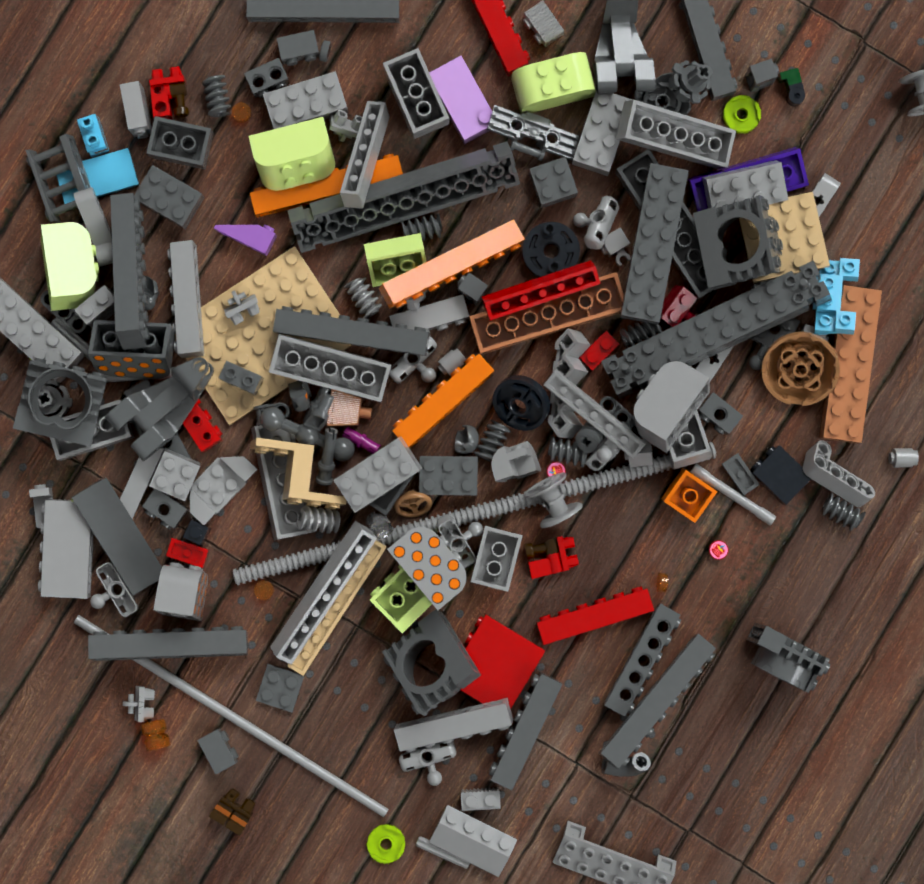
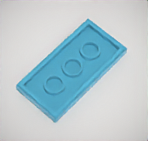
M128 148L82 161L90 185L93 187L97 197L139 186ZM70 170L57 175L59 186L72 181L74 178ZM74 188L62 193L65 204L75 200L73 193L78 192V189Z

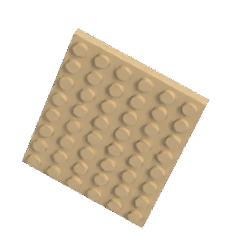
M295 246L201 307L204 356L198 357L204 358L214 368L213 376L205 389L229 425L234 424L252 412L253 407L266 403L287 389L288 384L299 381L269 373L268 371L278 333L273 332L276 309H282V306L294 308L293 311L301 312V309L311 310L314 315H320V312L330 313L331 317L338 318L340 315ZM235 290L237 295L245 292L247 297L255 294L260 313L250 316L247 309L241 311L240 313L244 321L237 325L230 318L226 317L224 309L232 306L227 301L233 298L232 291ZM287 335L342 351L352 346L350 344ZM189 357V358H186V360H187V361H190V360H192V359H194V358H197V357ZM226 361L264 378L256 395L219 379ZM205 365L200 367V372L205 369Z

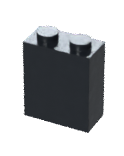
M780 445L776 447L771 446L765 452L766 457L763 461L759 459L751 467L753 469L751 473L782 505H787L811 478L805 475L803 467Z

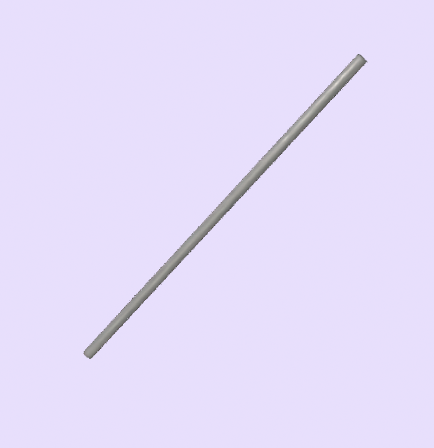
M80 615L74 621V624L92 635L95 631H104ZM133 660L382 817L389 810L152 660Z

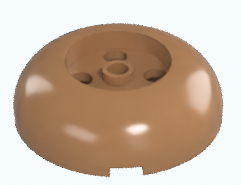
M793 332L780 337L768 348L762 362V378L766 388L776 399L789 405L802 404V406H807L823 400L835 388L840 373L839 359L831 344L824 338L809 332ZM805 351L806 354L804 356L798 355V352ZM788 362L791 363L789 367L783 366V364H787ZM815 363V366L818 368L816 370H812L810 368V365Z

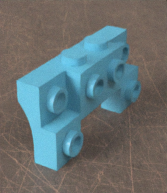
M840 258V261L829 260L830 267L819 269L821 280L818 282L824 281L831 300L819 306L813 303L812 309L816 310L814 334L854 335L856 312L840 311L843 281L858 282L860 259Z

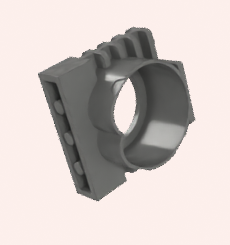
M758 195L754 198H747L740 202L736 201L722 207H712L693 213L708 288L716 290L735 285L737 282H744L749 279L780 272L781 260L779 256L782 255L783 243L778 237V221L768 215L769 203L764 196ZM746 218L758 230L760 240L758 249L754 256L744 263H728V249L723 243L724 233L735 220Z
M35 357L34 361L30 360L13 429L91 447L107 378H103L104 374L93 371L92 375L88 374L84 368L73 366L72 369L65 368L66 365L64 363L53 361V364H46L44 359ZM57 377H67L76 381L83 389L85 406L82 413L75 420L65 421L59 415L47 417L41 412L38 405V395L42 386L49 380Z
M437 609L419 621V626L415 629L412 628L408 635H403L400 637V641L391 644L392 647L382 651L385 656L383 658L385 663L394 671L392 673L393 677L403 686L402 692L404 695L410 698L412 709L415 713L424 716L432 708L438 707L437 704L441 701L444 702L453 697L461 688L464 689L481 676L480 671L446 616ZM434 643L436 654L445 660L444 672L435 683L423 687L416 686L413 675L415 661L423 649Z
M755 623L746 639L759 646L751 664L807 693L815 689L818 680H816L817 676L821 677L822 674H826L830 668L829 658L820 655L766 625Z

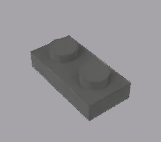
M738 453L721 464L743 496L760 485Z

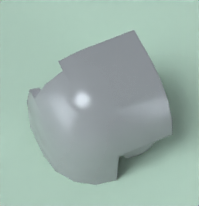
M528 441L512 447H501L493 455L491 462L496 482H506L514 478L520 479L541 472L537 455Z

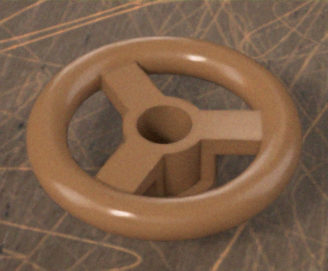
M411 490L396 500L394 509L396 513L403 517H418L431 509L432 500L424 493ZM426 501V506L418 510L419 505ZM400 507H408L412 512L404 511Z

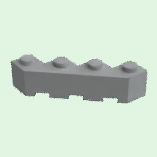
M567 328L555 342L557 355L556 361L553 363V372L557 369L575 385L588 373L579 357L589 348L590 343L581 331ZM551 392L550 404H552L551 415L548 417V423L558 437L572 439L583 425L575 415L574 410Z

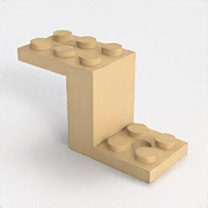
M255 438L250 442V449L255 450L254 453L266 454V452H274V456L280 457L287 455L282 500H287V504L299 505L303 502L309 507L325 505V509L330 510L340 509V506L346 505L347 500L344 496L309 492L314 445Z

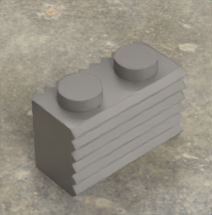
M543 0L524 12L523 17L525 19H523V22L528 29L532 28L535 33L533 36L539 45L543 44L544 47H547L564 35V29Z
M499 788L462 789V811L501 809Z

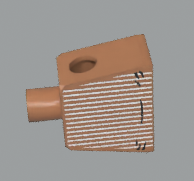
M331 390L334 400L328 411V427L359 426L360 418L371 419L372 408L361 407L362 398Z

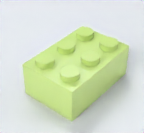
M421 233L364 244L373 287L381 286L383 283L426 263Z

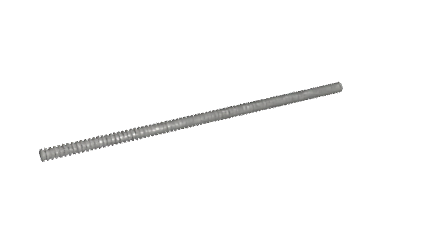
M709 442L711 457L715 459L716 450L714 444ZM668 453L667 456L663 454L662 457L657 456L656 459L653 457V465L630 467V464L626 467L622 465V468H611L610 471L605 470L603 473L599 471V474L593 473L592 476L588 474L587 477L581 476V479L577 477L576 480L570 479L569 482L566 480L564 483H560L557 488L560 493L564 494L563 499H565V496L571 497L572 494L574 496L577 493L583 494V491L587 493L588 490L594 491L595 488L597 490L600 487L606 488V485L610 487L613 483L617 485V482L623 483L625 480L628 482L629 479L635 480L636 477L640 479L641 476L646 477L647 474L651 476L652 473L658 474L659 471L662 473L664 470L669 471L670 468L674 469ZM518 493L517 496L513 494L512 497L506 496L505 499L502 497L500 498L501 500L495 499L494 502L489 501L487 504L483 502V505L477 504L475 507L472 505V508L466 507L464 510L460 508V511L454 510L453 513L451 511L448 514L442 513V516H451L459 527L463 523L467 525V522L471 524L472 521L478 522V519L484 520L486 517L487 519L490 516L496 517L497 514L501 516V513L507 514L508 511L512 513L513 510L519 511L520 508L523 510L525 509L524 507L530 508L531 505L535 507L538 503L542 505L543 501L540 495L526 498L523 496L524 494ZM438 514L437 517L431 516L430 519L425 518L423 521L419 519V522L415 520L412 524L408 522V525L402 524L400 527L397 525L396 528L390 527L389 530L385 528V531L379 530L378 533L375 531L373 533L377 537L376 540L384 545H391L392 542L395 543L408 531L416 527H426L437 533L438 528L436 524L442 516ZM338 541L336 544L333 542L332 545L326 544L325 547L322 545L320 546L321 548L315 547L314 550L312 548L309 551L303 550V553H300V551L297 554L292 553L291 556L286 555L284 558L280 556V559L274 558L273 561L269 559L268 562L262 561L261 564L258 562L256 565L251 564L250 567L246 565L245 568L239 567V570L235 568L233 569L234 581L237 585H240V583L246 584V581L252 582L253 579L257 581L258 578L263 579L264 576L268 578L269 575L275 576L276 573L279 575L281 572L286 573L287 570L291 572L294 568L298 570V567L304 568L306 565L307 567L310 564L316 565L317 562L319 564L322 563L321 561L327 562L341 541Z

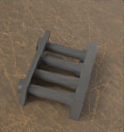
M68 134L59 136L61 140L59 146L37 154L36 151L25 150L27 154L26 161L32 168L46 208V218L52 223H61L60 214L77 208L75 200L56 208L52 197L74 188L81 191L91 187L74 136ZM62 152L66 154L67 161L65 164L43 172L40 161ZM68 170L72 172L74 177L72 181L51 190L49 189L46 179Z

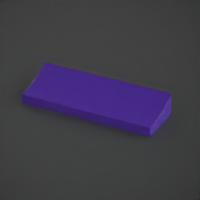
M793 147L735 164L728 168L688 178L687 181L697 212L708 209L702 177L777 160L782 162L787 192L808 186L809 183L800 148Z

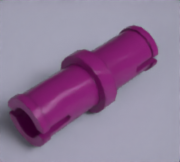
M349 426L345 429V434L342 435L343 438H347L355 443L359 449L363 448L372 454L381 448L380 444L367 438L366 434L362 435Z

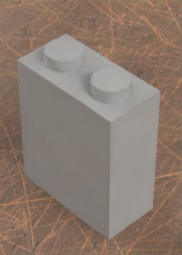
M139 81L120 84L128 130L138 139L149 137L148 134H151L152 126L145 89Z
M104 285L74 310L86 325L93 328L94 320H107L115 314L114 292Z

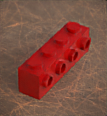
M199 398L183 425L200 451L204 453L223 440L221 438L223 433L217 425L213 426L210 421L212 416L207 409L203 410L199 404L202 401Z

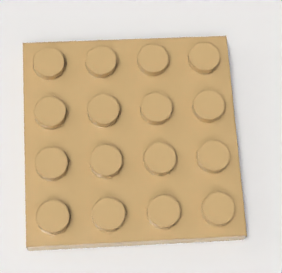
M813 192L791 196L786 201L769 204L768 215L778 221V237L783 243L782 255L779 256L781 267H779L780 272L771 273L767 276L752 279L753 284L775 279L790 271L793 274H797L800 272V266L814 261L817 269L830 267ZM739 218L749 260L758 249L759 233L756 226L750 220Z

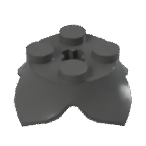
M672 72L662 74L656 78L655 91H635V100L683 115H687L691 110L690 102H681L675 98L674 93L679 88L673 91L670 90L669 78L672 76ZM664 99V103L667 105L661 107L657 101Z

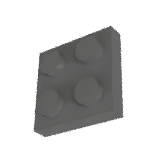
M267 664L256 701L292 713L304 676L275 665Z

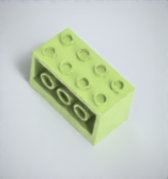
M399 565L398 568L400 570L396 574L392 572L384 580L386 584L382 588L378 586L370 594L372 596L370 601L403 633L432 603L417 585H415V591L407 589V582L412 583L413 580ZM401 595L402 604H395L393 596Z

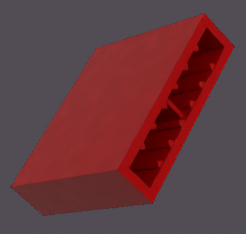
M485 614L484 617L480 616L475 626L478 628L475 633L470 632L465 640V643H467L465 649L480 671L481 676L464 689L461 688V691L481 703L508 698L511 709L545 650Z

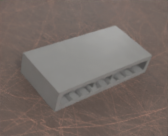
M47 499L42 504L44 522L41 523V534L44 535L43 542L40 543V553H43L42 561L39 563V572H42V578L38 582V591L41 592V597L88 599L91 597L94 533L73 500Z

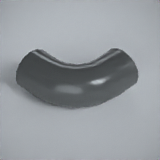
M636 753L634 756L628 757L630 761L624 768L620 767L619 769L613 767L603 758L601 771L602 774L611 776H637L648 770L651 764L650 758L645 753Z

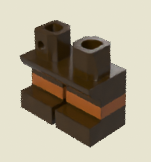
M231 788L226 795L221 797L209 817L224 826L234 810L235 812L225 827L240 836L253 815L252 811L256 802L246 798L244 803L240 805L235 802L240 792Z

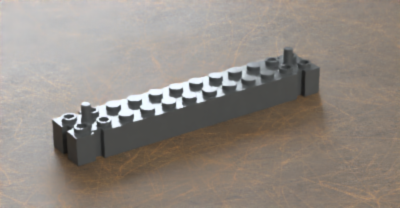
M508 142L493 145L494 150L488 152L484 148L370 184L363 209L344 207L341 195L338 194L309 203L310 208L303 209L300 206L287 210L301 253L316 249L315 245L319 243L326 246L497 192V187L503 185L505 189L519 185L520 181L515 168L513 153Z
M814 261L800 266V272L797 274H793L792 271L783 274L622 351L624 354L622 357L617 358L616 355L602 360L609 378H615L611 383L619 399L633 394L632 388L639 386L640 389L649 385V378L653 374L656 375L659 369L666 363L679 361L692 366L809 311V305L812 303L819 306L830 301L831 296L824 281L818 282L821 280Z

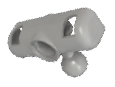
M611 196L601 198L600 204L590 214V218L584 213H577L573 218L575 226H589L587 234L584 236L587 248L600 249L604 245L619 210L617 201ZM609 205L616 206L615 211ZM596 234H602V241L596 237Z
M429 337L428 349L431 346L434 349L430 353L427 351V356L416 355L418 357L417 362L409 363L407 357L410 354L405 353L390 368L389 376L399 384L417 369L421 373L423 381L428 383L434 381L436 378L434 369L426 368L422 364L437 348V343L434 339ZM405 372L407 375L401 380L400 376Z
M623 421L621 422V423L624 424L628 429H630V427L627 426ZM605 436L596 450L586 459L585 464L593 471H599L621 449Z
M445 515L440 517L436 525L441 535L450 543L448 547L451 552L455 550L461 558L464 554L468 555L466 559L459 561L464 568L475 563L476 557L467 540L472 536L478 537L483 533L482 524L473 522L469 525L468 531L462 534L451 516Z
M107 562L98 567L96 574L107 592L102 595H93L90 600L91 606L95 609H101L105 602L111 598L123 617L135 613L138 610V604L134 601L132 594L111 562ZM103 572L107 579L103 580L100 573ZM116 584H119L122 587V592L120 595H117L114 592V586ZM123 605L127 612L122 613L119 607Z
M443 742L435 743L436 745L430 748L421 747L412 752H405L399 757L400 767L404 772L427 766L429 771L427 781L430 785L437 786L442 781V775L436 771L435 763L456 756L457 751L454 742L447 743L448 746L441 748L440 744ZM424 752H430L433 756L432 760H425L422 755ZM410 753L411 757L403 759V755Z

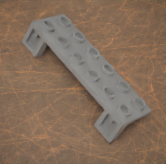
M567 821L563 839L553 859L554 864L607 884H671L675 876L677 861L658 854L655 866L584 840L586 827Z

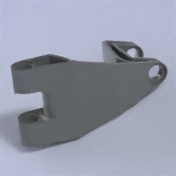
M607 0L593 64L597 94L617 92V77L633 76V81L636 83L637 92L655 91L656 81L653 58L648 57L634 24L637 22L639 0Z
M201 357L185 362L171 370V378L127 396L105 418L117 432L128 422L135 421L144 434L133 442L130 447L142 461H145L175 437L213 376L214 368ZM205 365V369L200 372V367Z

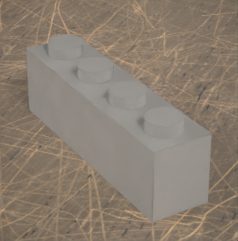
M459 295L419 307L418 310H408L389 317L392 327H395L396 324L407 325V329L414 330L415 327L426 328V332L430 333L429 330L436 328L437 331L447 329L449 324L455 323L457 326L467 323L466 319H469V313L464 296Z

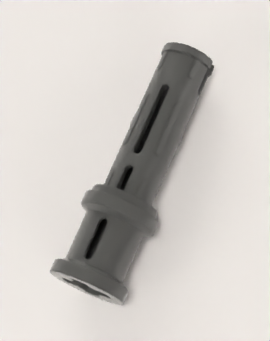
M329 428L325 429L322 459L318 462L319 474L316 476V482L320 485H331L333 483L332 471L335 469L333 457L338 433L335 428H330V431Z

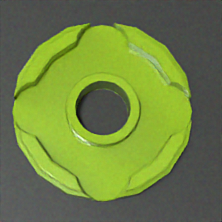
M738 95L731 98L723 110L725 125L730 129L736 130L738 134L752 131L761 119L759 104L746 95ZM737 111H746L747 118H738Z
M383 824L374 828L369 834L367 848L371 857L377 862L384 864L398 860L404 853L406 845L405 837L401 830L390 824ZM383 839H389L392 842V846L389 849L382 848L381 841Z

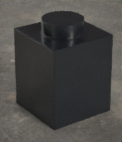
M191 520L183 537L198 545H204L211 528L196 520Z

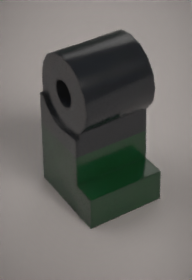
M795 68L780 72L777 78L779 83L784 82L787 103L793 107L800 105L805 99V91L799 69Z

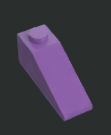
M265 224L263 227L260 225H215L214 227L217 232L265 256L268 255L277 238L274 229Z

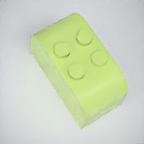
M585 52L572 53L529 64L512 72L511 80L520 114L526 111L534 113L595 96L596 88Z
M323 117L249 136L252 154L261 182L270 190H284L325 179L334 171L335 159Z
M66 222L41 225V246L51 311L75 309L95 293V284L98 281L99 274L98 263L95 260L96 247L91 245L88 231L78 223Z

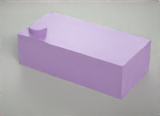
M462 56L429 72L445 110L464 144L490 131L487 128L492 110Z

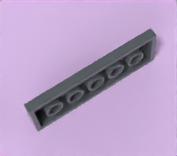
M106 477L101 478L71 497L132 595L159 581L162 566Z

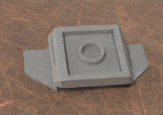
M244 456L217 458L191 486L190 513L201 524L205 525L214 514H218L234 498L257 469Z

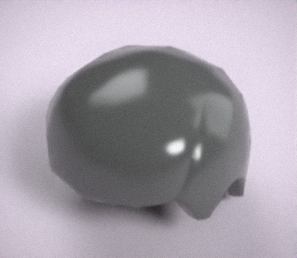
M462 425L465 429L457 431L455 451L461 454H469L477 448L479 435L475 427Z

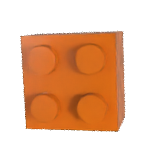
M682 468L661 499L696 523L717 491L685 468Z

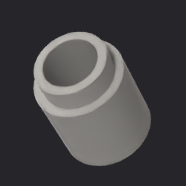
M456 348L438 361L440 364L438 368L444 375L448 373L451 376V373L456 368L464 365L463 362L466 361V358Z
M893 448L892 452H889L888 460L894 468L913 467V465H918L919 455L918 451L912 448Z

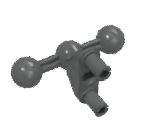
M320 387L315 399L310 401L311 406L306 410L303 424L299 425L285 419L280 409L270 407L262 412L260 416L261 425L268 431H276L278 429L287 431L295 435L296 440L300 444H317L323 447L325 436L320 434L319 431L325 426L329 418L328 411L334 400V397L330 395L331 389ZM347 438L336 439L333 458L343 462L349 460L355 451L352 441Z

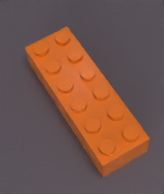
M472 354L465 361L466 365L462 369L458 367L451 373L452 378L447 382L443 380L436 387L437 391L433 395L431 393L427 394L422 399L423 404L419 407L415 405L407 412L409 416L404 421L401 418L393 425L395 429L392 432L397 438L402 436L408 447H413L494 374V369L480 354L476 356Z

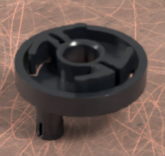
M545 222L535 226L527 234L523 243L522 254L527 268L537 277H542L575 266L580 255V245L574 232L566 225L558 222ZM547 245H555L558 248V255L555 258L545 256L544 248Z
M511 375L505 378L493 394V406L498 417L505 424L517 430L528 431L539 427L550 411L551 404L546 391L537 381L527 376ZM515 400L522 401L526 408L519 407Z

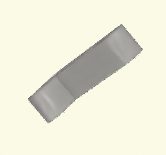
M93 187L73 193L93 245L96 247V258L100 267L112 264V232Z
M824 440L818 441L806 452L803 463L805 475L856 507H862L874 498L875 491L873 487L831 461V446Z

